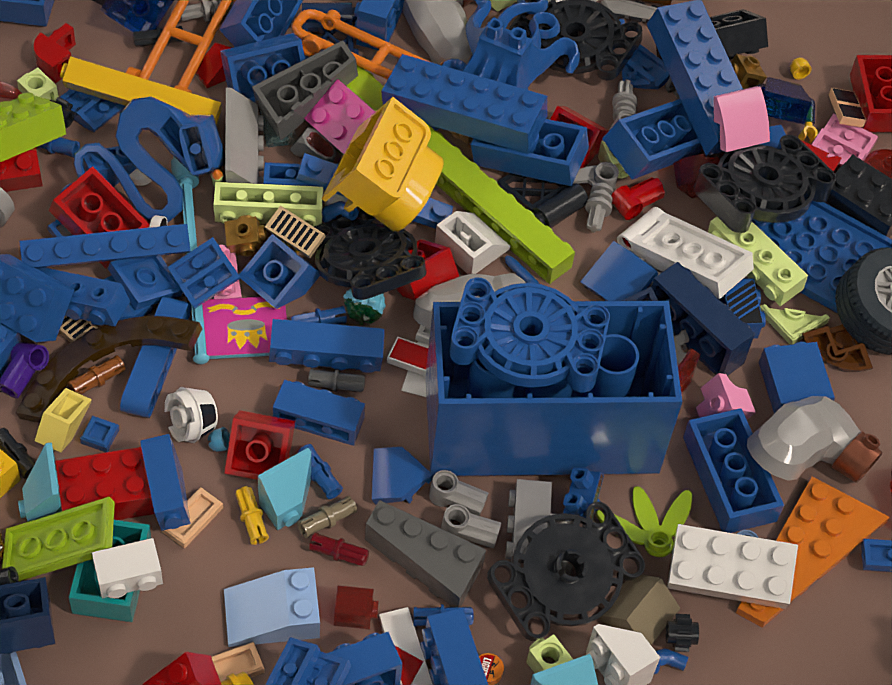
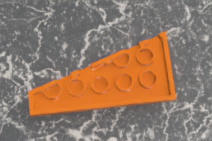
M812 476L776 541L798 545L790 602L799 595H802L808 590L809 586L821 579L847 557L854 548L862 543L863 539H868L879 527L881 528L885 525L890 517ZM741 602L736 614L763 628L784 609Z

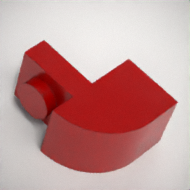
M65 23L59 29L54 30L49 37L40 32L34 41L37 68L55 84L62 79L60 78L64 63L68 64L71 56L69 50L76 45L74 28Z

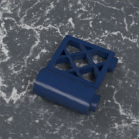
M352 2L302 3V11L315 9L326 14L329 10H336L341 16V21L352 25V22L357 20V17L354 16L355 7H352ZM308 19L302 26L307 32L321 33L323 35L321 38L329 40L333 44L340 42L332 36L338 30H326L321 22ZM348 35L343 41L346 45L348 44L351 52L359 55V50L353 48V37Z

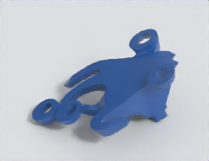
M475 0L478 4L477 9L468 19L465 29L472 52L470 60L466 64L459 59H450L442 64V66L528 90L530 84L561 55H568L569 63L566 66V72L573 73L579 64L580 52L576 42L567 37L560 38L549 47L541 49V38H553L560 32V24L553 14L545 12L548 8V0H537L538 2L527 3L525 0H517V4L508 7L497 18H492L483 28L480 27L489 14L492 4L490 0ZM524 12L534 14L529 22L530 38L526 37V30L522 28L506 29L508 23L515 16ZM541 23L548 24L551 29L542 30L539 29L538 25Z

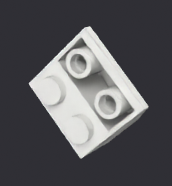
M456 211L437 224L435 243L449 247L454 262L468 275L478 273L510 249V245L474 213Z
M601 624L593 627L586 650V655L590 654L593 659L594 668L598 669L604 676L606 685H647L651 682L660 659L642 633Z

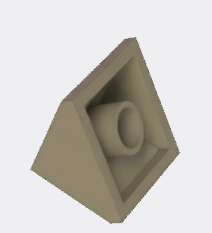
M640 575L635 580L625 581L621 587L619 597L611 609L599 619L610 627L642 633L650 645H652L666 628L667 621H672L676 613L680 611V607L662 578Z

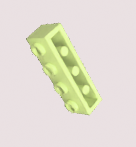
M215 182V222L224 223V221L236 220L240 216L250 215L252 217L256 216L260 224H267L281 205L314 227L322 224L323 200L321 198L323 196V187Z
M718 217L710 221L708 233L753 253L754 269L747 277L748 279H754L770 300H774L779 306H782L804 289L808 275L753 222H751L747 232L736 233L730 230Z

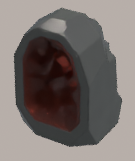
M310 127L306 128L290 148V151L301 159L304 153L331 163L334 162L336 157V151L332 143L317 130Z

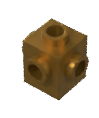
M736 54L731 61L743 90L762 86L767 76L762 70L758 59L751 55L743 56Z
M244 215L236 220L224 221L227 248L230 250V253H235L236 256H253L263 246V241H267L265 225H261L256 216Z

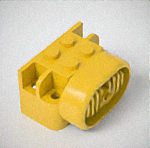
M394 97L389 99L357 128L321 199L326 202L334 194L340 192L347 198L344 210L347 212H351L358 206L390 230L397 232L404 229L415 219L427 203L444 166L443 158L427 146L431 137L428 125Z

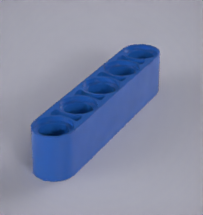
M163 296L154 316L189 320L191 303ZM144 345L141 347L121 398V412L145 418L151 417L177 348L158 345Z

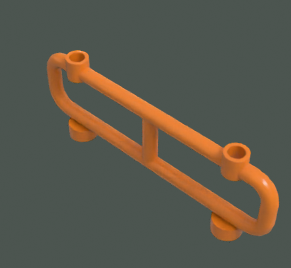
M178 0L142 70L129 67L126 73L148 80L170 37H174L198 46L179 84L174 87L192 93L188 87L230 4L236 0H221L203 37L176 28L190 1Z
M315 9L303 10L297 15L291 25L292 32L303 40V51L308 57L334 45L323 38L305 31L302 26L308 19L321 22L326 30L336 29L379 49L371 61L353 52L352 54L356 58L357 66L387 80L392 70L381 66V63L388 54L399 59L404 54L425 60L341 21V16L336 10H329L326 14Z

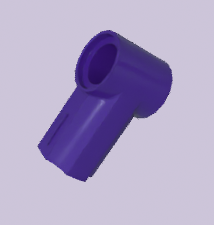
M20 342L13 347L11 351L12 361L0 378V390L13 398H19L35 371L44 369L49 361L48 350L43 345Z

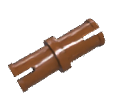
M116 355L98 366L93 365L89 367L87 372L68 381L67 384L70 386V390L82 395L96 386L101 387L105 385V381L126 371L122 359Z

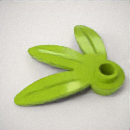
M635 486L632 494L633 508L636 519L642 529L617 515L615 516L633 543L645 545V550L652 556H668L673 550L674 541L672 537L675 536L678 524L684 525L690 513L692 492L685 490L676 498L660 526L656 511L649 497L641 487ZM597 510L595 513L596 517L603 523L604 515L600 510Z

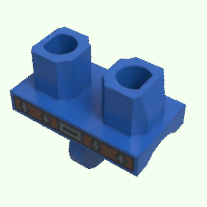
M573 468L570 476L572 480L570 490L565 495L563 502L565 506L563 513L583 517L584 510L591 503L601 502L598 497L604 475L601 472L589 471L587 468ZM592 509V510H591V512H590V517H591L592 520H593L594 512L597 511L598 509Z

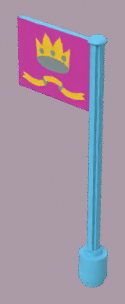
M173 156L171 170L183 189L184 224L188 225L190 250L193 251L197 248L192 189L199 184V176H193ZM263 297L209 299L196 309L191 304L192 321L200 322L203 328L194 345L195 356L193 361L196 364H205L209 359L269 356L272 320H287L286 306L284 305L276 309Z

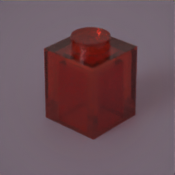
M338 585L334 626L370 629L371 618L377 619L379 601L373 600L374 589Z

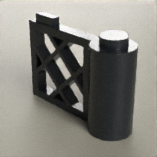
M513 173L497 181L504 191L512 194L518 203L525 209L530 210L541 223L550 228L586 206L588 200L587 193L577 183L568 186ZM512 182H523V188H512L509 184ZM526 182L542 183L541 189L526 188ZM545 183H553L559 186L557 189H544ZM525 196H541V199L531 204L525 199Z

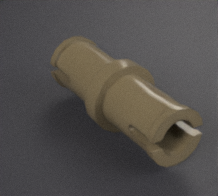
M349 495L330 506L324 505L319 508V512L297 522L299 531L303 534L304 538H308L310 535L326 527L330 529L336 526L337 521L356 513L357 506Z

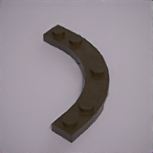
M142 316L119 320L115 327L104 325L91 330L70 343L47 363L29 387L16 414L20 419L40 423L43 412L68 385L67 382L73 380L79 374L78 369L90 360L95 362L106 355L116 352V347L131 344L132 347L158 345L192 351L203 328L200 322L166 316Z

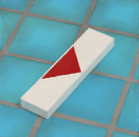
M408 607L379 614L383 633L389 632L402 661L400 685H433Z

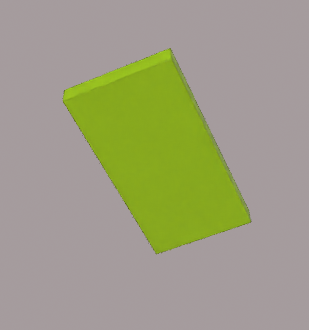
M106 497L7 528L2 569L13 566L18 572L19 581L91 560L93 559L92 552L112 548L115 502L110 497Z

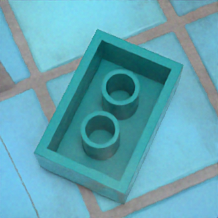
M114 520L112 548L151 539L150 525ZM93 559L78 563L69 595L72 614L133 622L140 590L128 592L119 598L107 597L102 599Z

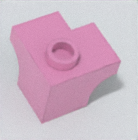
M718 373L701 387L705 400L696 407L700 418L742 408L746 419L756 413L747 389L735 386L729 380L727 374Z

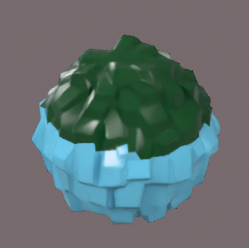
M350 288L343 296L349 318L355 320L360 325L365 323L372 324L379 320L386 307L384 293L370 299L359 300L353 297Z

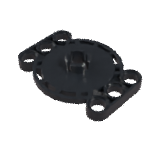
M529 0L528 2H538V1H537V0ZM551 0L548 2V8L545 10V12L551 13L557 18L560 24V32L553 38H541V49L549 47L563 37L575 41L580 52V61L571 74L597 70V75L602 80H613L620 74L642 41L643 30L639 23L632 21L621 25L616 14L598 2L591 0H562L556 3V0ZM526 12L519 14L510 25L509 30L516 27L526 30V37L530 38V20L526 18L530 14ZM541 23L538 25L539 29L542 30L551 29L548 24ZM628 31H634L638 35L635 37H628L625 35V33ZM616 48H624L626 52L623 54H617L613 52V50ZM561 55L549 68L567 73L568 55ZM604 65H612L614 66V69L611 71H604L601 67H603Z
M362 209L358 210L359 214L355 220L342 216L314 226L326 236L317 248L318 251L315 255L318 273L330 283L351 287L352 295L355 299H370L420 280L427 274L425 259L418 256L417 241L413 235L405 229L397 232L390 230Z
M596 501L584 510L583 517L563 513L549 515L536 521L523 533L517 542L512 556V563L507 560L497 561L489 568L487 579L521 634L530 641H536L549 633L550 623L574 627L586 625L599 619L611 609L619 597L623 579L632 581L638 578L644 572L645 561L609 506L603 502ZM592 509H598L603 513V523L593 522L590 517ZM556 520H569V521H572V523H571V524H566V523H564V524H557V525H556V522H555V521H556ZM547 523V528L537 535L533 532L538 526ZM608 534H615L620 538V548L616 549L608 545ZM527 538L529 544L526 546L522 554L520 553V550L523 542ZM625 559L635 561L637 565L636 573L630 574L626 572L623 567ZM562 561H568L575 567V577H571L566 573L562 576L559 575L558 571L562 569ZM503 567L509 572L510 579L508 582L502 583L495 578L494 572L496 568ZM611 586H615L613 596L608 602L605 597L609 593ZM520 593L525 597L526 605L524 608H517L512 604V594ZM595 607L603 608L598 614L588 617L587 613ZM563 617H564V618L578 617L580 620H574V621H571V620H563ZM529 619H538L542 623V633H531L528 628Z

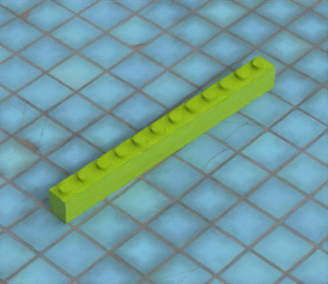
M357 66L358 76L347 87L373 110L377 111L383 106L381 91L384 86L375 79L371 72ZM428 125L431 137L427 146L444 160L442 172L436 183L439 188L468 213H474L510 245V250L547 283L551 284L572 268L575 251L570 244L563 242L554 234L549 226L541 223L530 210L525 209L518 203L512 194L504 191L493 178H489L481 171L475 162H471L466 158L459 148L451 145L439 131H435Z

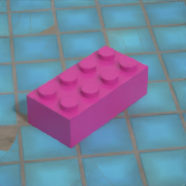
M337 79L304 119L344 154L357 128L376 111Z

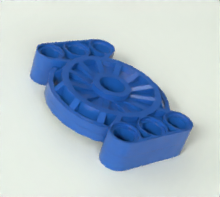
M472 278L467 281L452 332L450 357L459 365L471 364L479 358L480 362L490 373L505 382L517 386L542 387L560 382L566 378L573 390L585 393L593 389L596 382L610 321V313L607 308L600 304L589 305L580 311L579 307L568 296L542 284H512L494 292L490 282L486 279ZM529 328H533L534 335L536 336H528L524 333H528Z

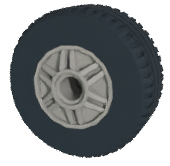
M885 247L874 249L864 254L845 272L837 285L835 302L843 326L859 344L863 343L866 348L872 351L892 355V248Z

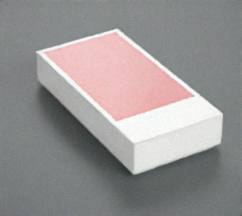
M397 337L387 357V363L426 376L429 347Z

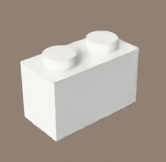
M153 538L92 552L102 599L107 597L119 598L128 592L136 590L148 591L154 589L157 585L163 584L161 567Z

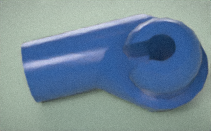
M338 201L324 206L322 209V220L325 223L336 219L338 215L355 220L359 211L355 208L351 212H347L344 210L345 202Z
M665 648L657 650L656 653L660 659L654 674H657L660 666L669 665L684 671L689 657Z

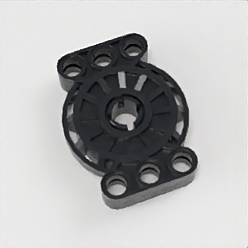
M784 135L781 137L777 148L758 144L726 152L721 157L718 165L712 163L703 164L700 167L694 185V192L730 230L736 233H744L749 230L752 219L770 223L788 222L803 216L810 208L812 201L820 203L827 201L835 183L836 175L798 137Z

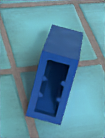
M170 434L141 440L152 503L161 531L191 524L183 470Z

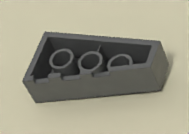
M342 40L252 86L256 104H258L259 109L280 141L305 121L304 118L337 79L347 86L358 76L356 58Z
M379 500L366 522L365 540L392 562L400 564L406 569L408 575L420 580L437 598L440 596L449 603V607L462 606L483 567L486 549Z

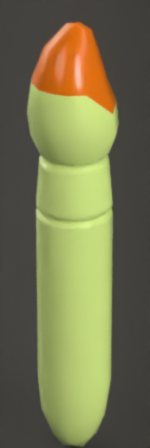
M215 169L211 173L214 187L215 182H223V172L219 169Z

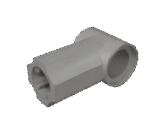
M441 470L433 476L429 498L436 506L445 507L459 504L466 507L469 513L480 516L489 493L459 481L457 476L451 471ZM439 487H446L448 490H441Z
M459 504L451 505L446 509L441 523V529L464 540L493 549L501 527V522L471 514L466 507ZM450 520H456L460 522L461 525H454L450 522Z

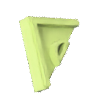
M765 304L760 306V310L765 313L766 320L790 345L802 340V333L819 329L827 324L830 319L827 314L816 316L805 314L806 311L784 308V310L773 309Z

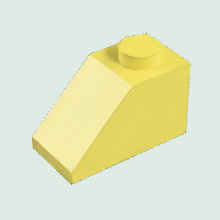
M65 388L43 412L35 441L44 446L46 443L52 442L53 450L62 452L73 439L92 399Z

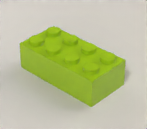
M23 93L12 101L0 102V162L66 135L63 111L60 104L35 96L33 93Z

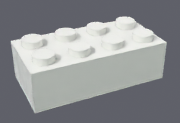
M678 524L667 588L786 609L791 601L798 545Z

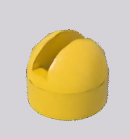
M800 57L795 58L790 65V72L797 80L807 77L812 70L808 61Z

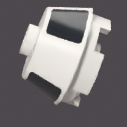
M180 387L176 392L168 394L166 397L164 410L165 412L170 411L173 426L168 428L178 442L187 441L195 443L216 428L218 421L217 407L209 392Z

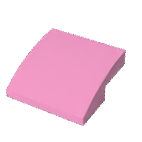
M757 86L714 96V122L720 124V150L729 152L770 142L768 113L761 87Z
M833 113L812 145L828 152V157H841L839 166H842L852 155L864 161L877 142L878 136L861 127L839 124L836 114Z

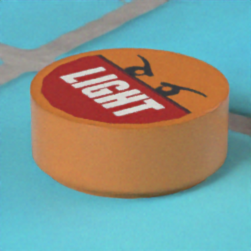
M481 654L479 658L488 685H495L503 676L504 664L495 654Z

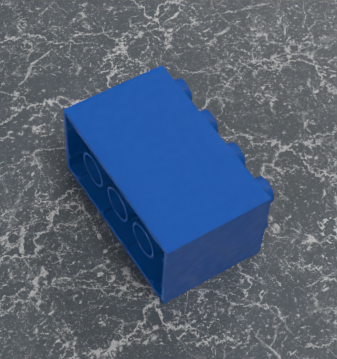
M573 301L580 311L589 305L600 304L607 308L610 313V321L596 382L593 389L585 393L573 390L566 378L548 386L524 387L505 382L486 369L479 358L468 365L455 363L450 357V345L461 302H433L425 376L430 476H434L441 470L451 471L456 476L568 475L572 473L573 468H587L589 471L601 472L602 474L660 473L682 405L669 301ZM529 328L528 333H524L528 336H536L534 335L533 328Z

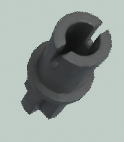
M311 368L308 380L310 381L308 386L332 388L334 392H337L338 389L362 392L365 388V377L363 375L340 373L339 369L332 372Z

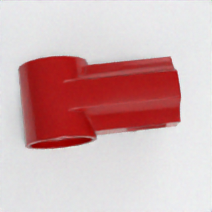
M651 177L631 188L627 185L617 188L611 195L612 204L626 220H631L639 215L644 207L664 198L665 191L662 182L658 178Z

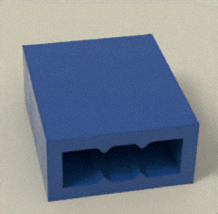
M798 342L793 345L784 346L771 345L763 349L758 363L774 414L784 404L800 401L810 396H825L834 401L835 396L817 342Z

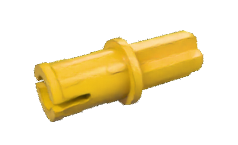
M244 486L236 490V497L242 513L240 519L242 522H245L250 543L257 545L256 539H258L259 544L269 539L262 520L263 510L258 508L252 488Z

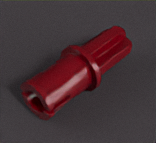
M317 532L311 538V541H314V543L309 545L310 551L331 556L334 561L341 559L365 566L369 558L368 549L346 543L343 538L337 540Z

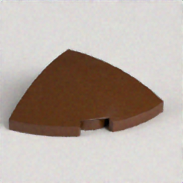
M843 324L832 328L826 326L802 333L806 343L817 342L823 361L836 366L838 369L852 372L873 369L865 345L863 343L859 344L847 332Z

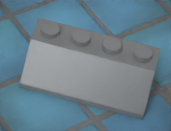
M226 88V182L263 184L264 176L259 177V172H264V156H259V151H264L263 135H258V131H263V115H258V104L232 88Z

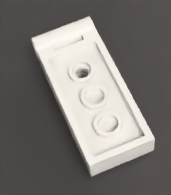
M658 207L650 209L617 237L618 244L639 258H644L647 264L662 272L676 262H679L684 268L689 269L701 284L708 287L718 299L724 296L754 269L752 252L673 217Z

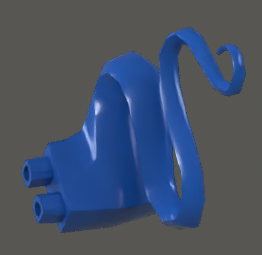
M154 97L132 99L119 114L115 137L120 150L135 167L159 185L167 194V204L160 210L153 209L148 205L117 157L100 143H89L81 147L74 154L73 164L79 178L85 173L83 158L88 153L97 152L115 173L135 210L148 221H151L152 217L158 215L165 216L168 223L183 209V189L175 176L153 159L139 143V135L142 130H149L157 136L167 150L193 176L209 174L215 169L224 166L225 154L213 115H190ZM72 183L66 185V186L62 189L61 193H62L66 188H68Z

